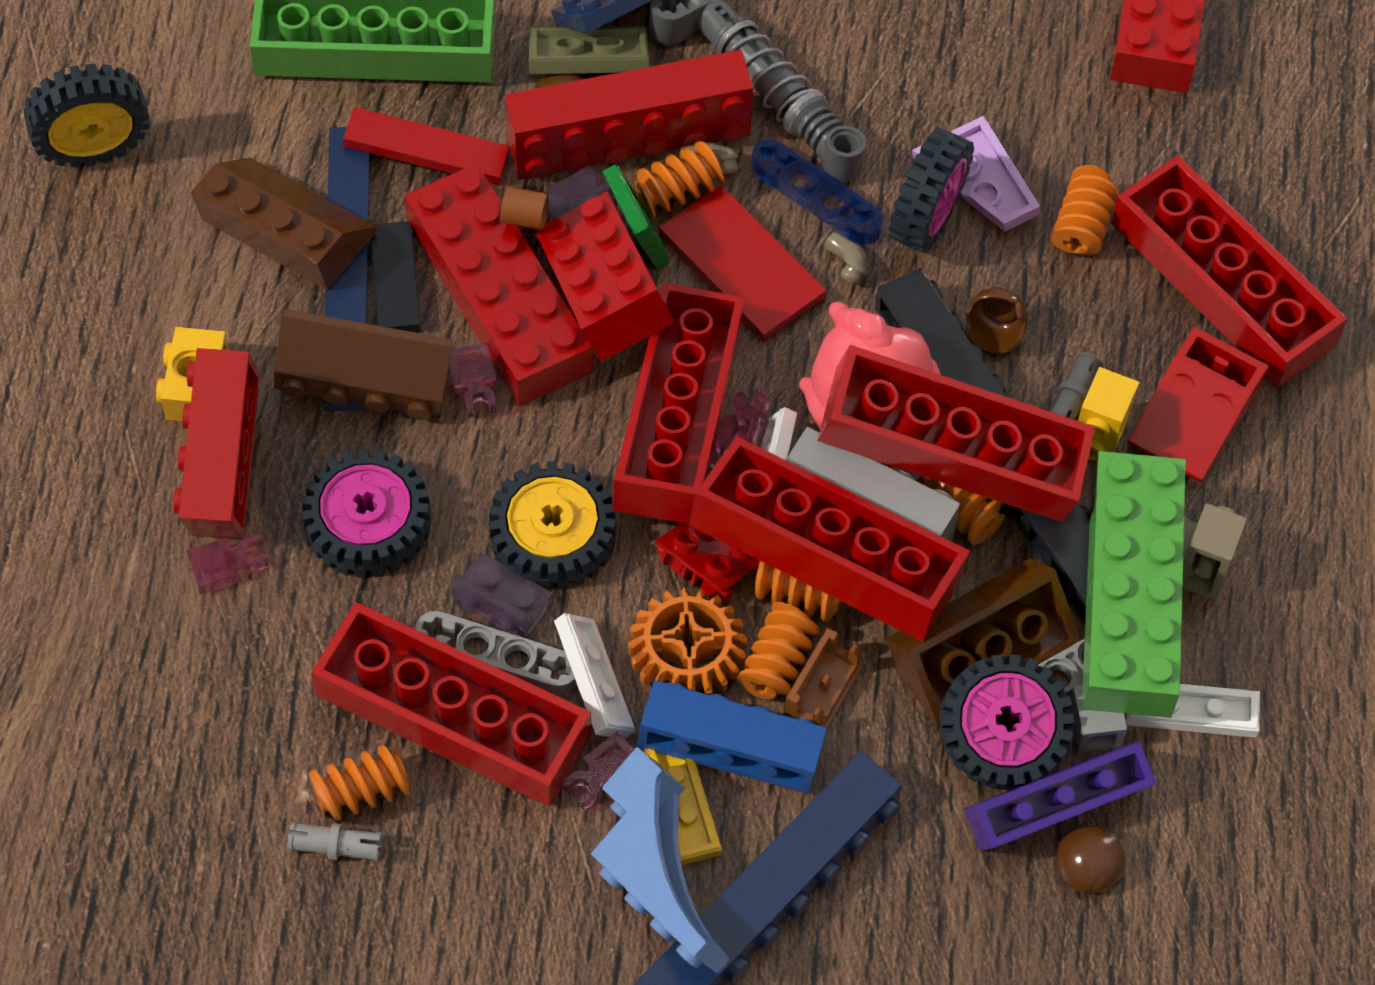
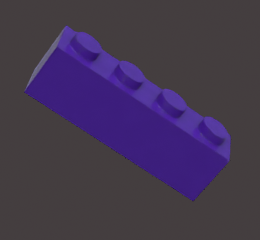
M1138 741L1115 748L963 809L979 850H986L1157 783L1142 745Z

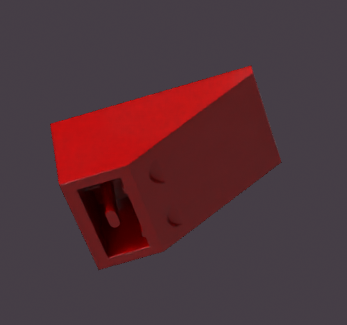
M1194 327L1173 358L1128 438L1127 443L1150 456L1186 459L1185 475L1202 483L1259 394L1269 366Z

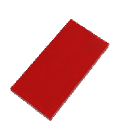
M722 185L659 226V236L714 292L745 297L742 321L763 342L826 298L827 290Z

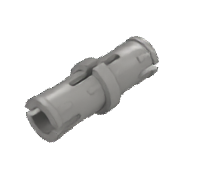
M291 822L289 830L292 831V834H288V851L297 850L327 854L328 859L338 860L339 856L370 859L377 862L380 859L381 852H378V850L382 849V832L374 833L343 829L342 824L332 823L331 827Z

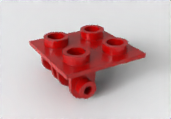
M680 523L655 541V544L659 546L656 554L661 557L660 562L667 565L680 574L683 580L688 579L693 574L690 585L695 588L701 584L699 590L702 588L710 600L719 595L722 604H725L734 592L730 587L759 567L760 560L685 523Z

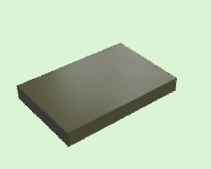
M645 26L598 27L588 33L570 28L529 29V74L620 73L649 67L647 27Z

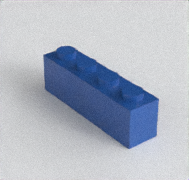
M654 680L640 723L637 747L652 749L657 753L685 760V758L691 759L700 765L809 794L827 728L816 725L813 721L805 718L794 719L775 714L765 707H750L732 702L721 695H706L688 690L678 683H663Z

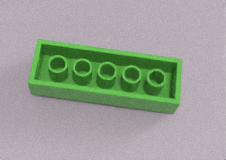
M255 0L250 39L255 76L492 83L496 27L495 0Z
M1098 451L1091 479L1082 709L1171 718L1180 696L1186 459Z

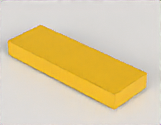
M643 749L648 756L658 762L685 787L679 795L678 842L681 866L721 856L722 848L696 763L691 759L685 758V760L657 753L652 749Z

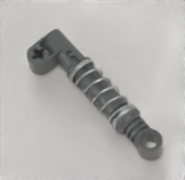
M725 0L650 1L648 35L654 42L663 46H673L702 32L713 44L712 48L715 54L742 50L752 85L756 89V91L753 90V95L760 94L764 98L763 106L765 108H774L777 112L776 120L783 122L784 129L794 137H801L823 160L822 168L826 176L838 182H849L860 175L866 148V138L863 133L857 128L844 126L829 110L830 106L826 97L819 90L810 89L809 79L805 76L797 75L796 66L792 62L784 61L783 52L779 48H772L771 41L766 35L758 34V26L748 17H740Z

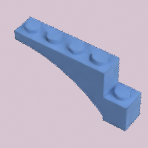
M636 747L602 787L614 800L610 808L621 819L593 850L591 855L603 866L599 874L610 885L619 891L624 887L629 892L624 899L643 916L649 912L654 917L650 925L669 942L675 938L680 943L676 949L680 956L695 968H698L703 963L716 973H719L730 958L712 939L699 918L688 892L681 866L678 842L679 795L685 787L658 762Z

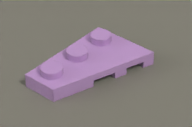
M984 116L950 131L973 142L975 147L972 154L974 155L973 161L969 166L971 168L964 180L966 183L959 196L1004 232L1041 214L1040 205ZM921 146L912 150L913 159L917 153H920Z

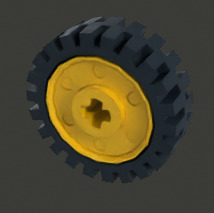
M86 64V68L83 71H80L77 65L69 67V74L65 75L62 70L53 73L54 81L46 77L40 82L41 88L34 87L30 91L31 97H27L25 100L24 117L35 152L39 156L42 155L43 159L48 162L55 160L56 165L64 166L68 161L71 167H80L81 162H86L87 167L94 166L98 159H101L103 163L112 161L111 155L113 154L119 158L127 154L125 147L133 150L138 145L137 139L143 140L146 136L145 130H149L150 117L139 81H136L133 74H126L125 69L117 67L113 71L112 66L108 64H103L99 70H97L96 64Z
M547 461V469L541 470L539 463L530 465V470L527 474L523 469L514 473V481L507 478L501 484V492L496 491L493 497V506L490 505L489 534L494 555H497L498 563L503 569L507 567L509 575L515 580L521 576L524 585L532 587L534 582H539L541 590H550V584L557 583L558 590L568 588L569 581H573L575 586L584 583L585 575L593 578L599 572V565L603 567L609 560V554L613 552L615 546L617 523L616 511L612 510L611 494L608 489H603V482L597 476L591 480L590 471L581 468L577 473L575 472L574 464L567 462L564 463L563 469H557V461Z

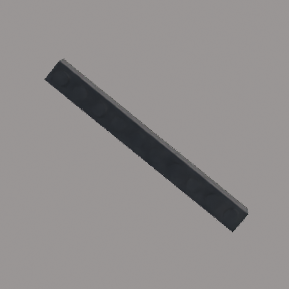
M921 268L877 287L875 302L877 314L883 317L886 325L896 328L905 326L920 333L926 341L931 358L935 360L942 376L1007 397L1002 380L997 374H991L985 365L980 347L975 342L971 343L963 332V325L956 312L948 310L942 301L943 298L939 286L934 280L929 281ZM1003 503L1040 562L1056 570L1067 603L1085 629L1090 511L1085 505L1077 503L1064 521L1059 522Z

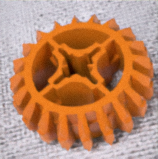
M683 587L680 591V597L676 598L666 590L663 594V603L651 598L648 602V611L639 610L637 614L638 624H632L630 628V638L632 640L628 643V652L631 656H634L632 658V668L634 671H641L640 681L643 685L652 683L655 680L663 683H678L688 690L701 692L706 695L712 694V687L724 693L728 686L727 679L736 680L739 674L738 666H742L745 662L746 653L743 650L747 647V637L745 634H742L743 623L741 619H733L735 610L732 608V605L721 608V598L719 595H716L709 601L705 600V592L702 588L697 592L696 597L689 596L688 590ZM679 622L673 629L662 631L667 626ZM697 623L703 624L708 628H703L699 626ZM685 633L688 634V642L691 643V657L687 656V647H684ZM713 655H718L711 663L696 668L700 662L713 659ZM666 662H673L677 664L679 668L673 667L667 664Z

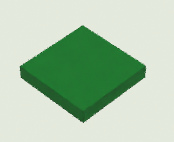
M613 165L602 171L634 236L655 268L658 270L669 264L670 259L640 199L619 166Z

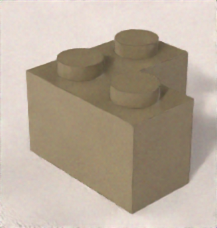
M1208 503L1205 504L1198 523L1189 520L1184 515L1182 588L1217 600L1247 521L1246 517L1237 515L1235 511L1228 507H1216Z

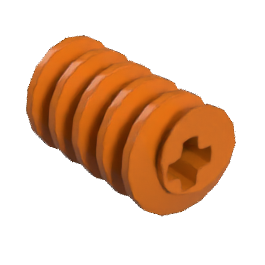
M703 141L696 142L694 144V152L689 148L681 149L680 160L675 155H668L665 158V166L658 161L652 163L651 173L644 168L637 171V181L634 180L636 193L652 220L657 218L656 205H660L669 213L671 212V198H674L683 206L685 205L684 192L688 191L695 199L700 198L699 185L702 184L711 193L714 191L713 178L717 177L722 184H725L720 164L714 152Z
M1095 165L1080 166L1072 172L1066 195L1063 198L1062 207L1059 210L1058 220L1055 222L1050 242L1059 250L1082 255H1093L1101 250V240L1106 235L1105 227L1110 223V214L1113 213L1115 206L1114 201H1116L1119 194L1117 186L1111 182L1107 172Z
M921 475L916 480L933 490L940 489L945 491L955 501L960 503L956 529L961 534H968L967 540L972 545H978L988 539L1000 528L1005 519V514L999 513L1003 505L1002 502L996 500L988 502L987 497Z
M762 561L759 563L755 578V595L757 599H765L770 591H772V603L783 602L788 596V604L799 608L804 602L805 614L808 617L814 616L818 609L821 608V620L825 623L830 622L841 608L842 601Z
M773 602L771 605L772 612H769L764 620L765 626L761 627L757 635L758 641H755L750 649L751 655L746 658L743 664L744 670L740 671L736 678L743 690L754 697L764 700H773L776 695L787 696L792 687L786 681H796L800 675L793 666H804L807 660L801 652H810L813 648V643L809 638H815L820 633L819 627L805 613L783 602Z
M395 744L393 755L385 745L378 746L376 761L367 751L360 753V767L350 757L343 759V773L333 763L326 765V779H323L315 769L309 771V778L324 819L325 812L329 811L337 821L342 820V806L344 805L354 815L359 814L360 799H364L371 809L375 808L376 794L379 792L388 802H392L393 787L396 786L405 796L410 795L407 773Z

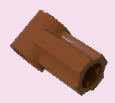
M507 186L501 206V223L516 225L524 233L537 235L535 229L543 230L545 224L550 221L551 212L548 210L549 194Z

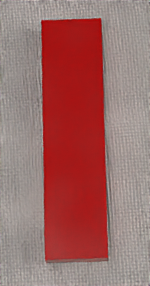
M353 107L343 137V147L451 174L477 163L489 183L495 185L500 184L509 153L508 145Z

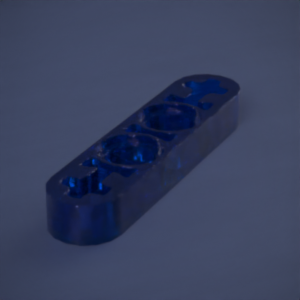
M767 139L755 145L752 150L751 168L758 178L853 242L868 245L880 238L883 227V214L875 205L776 140ZM772 157L777 158L776 162L772 160L768 161L767 163L762 162L763 158L767 160L771 159ZM796 175H805L811 179L812 183L807 187L801 188L794 186L790 179ZM828 196H836L844 204L840 208L829 209L822 204V200ZM867 220L872 222V226L867 224L862 228L858 226V222L865 223Z

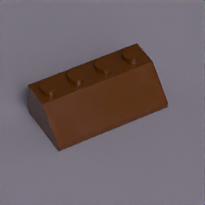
M251 157L216 163L190 192L202 220L326 290L330 289L377 232L376 226Z
M284 309L274 367V389L281 390L282 393L291 397H304L305 395L322 397L326 402L335 405H344L348 401L365 403L364 406L374 412L383 413L389 410L404 412L409 417L417 420L440 419L449 374L453 339Z
M1029 558L948 603L924 642L901 631L888 636L885 640L900 677L933 724L940 726L939 715L947 690L957 676L975 662L994 655L1002 654V656H1009L1013 654L1020 655V658L1026 660L1031 658L1037 661V665L1081 641L1056 570Z

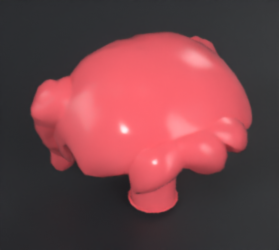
M833 302L829 306V314L834 321L835 327L826 335L813 364L811 377L802 378L799 382V387L804 393L807 407L814 421L821 428L836 367L849 345L939 375L941 374L935 360L931 358L926 341L920 333L905 326L896 328L886 325L883 317L864 309L849 308L842 302Z

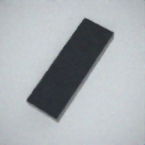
M411 221L372 224L377 228V232L371 238L378 326L409 332H421Z

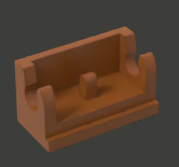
M827 628L786 697L784 716L794 719L805 718L811 720L816 725L826 727L827 732L863 670L864 664L860 663V647L857 644H853L850 650L844 649L838 643L840 640L838 633Z

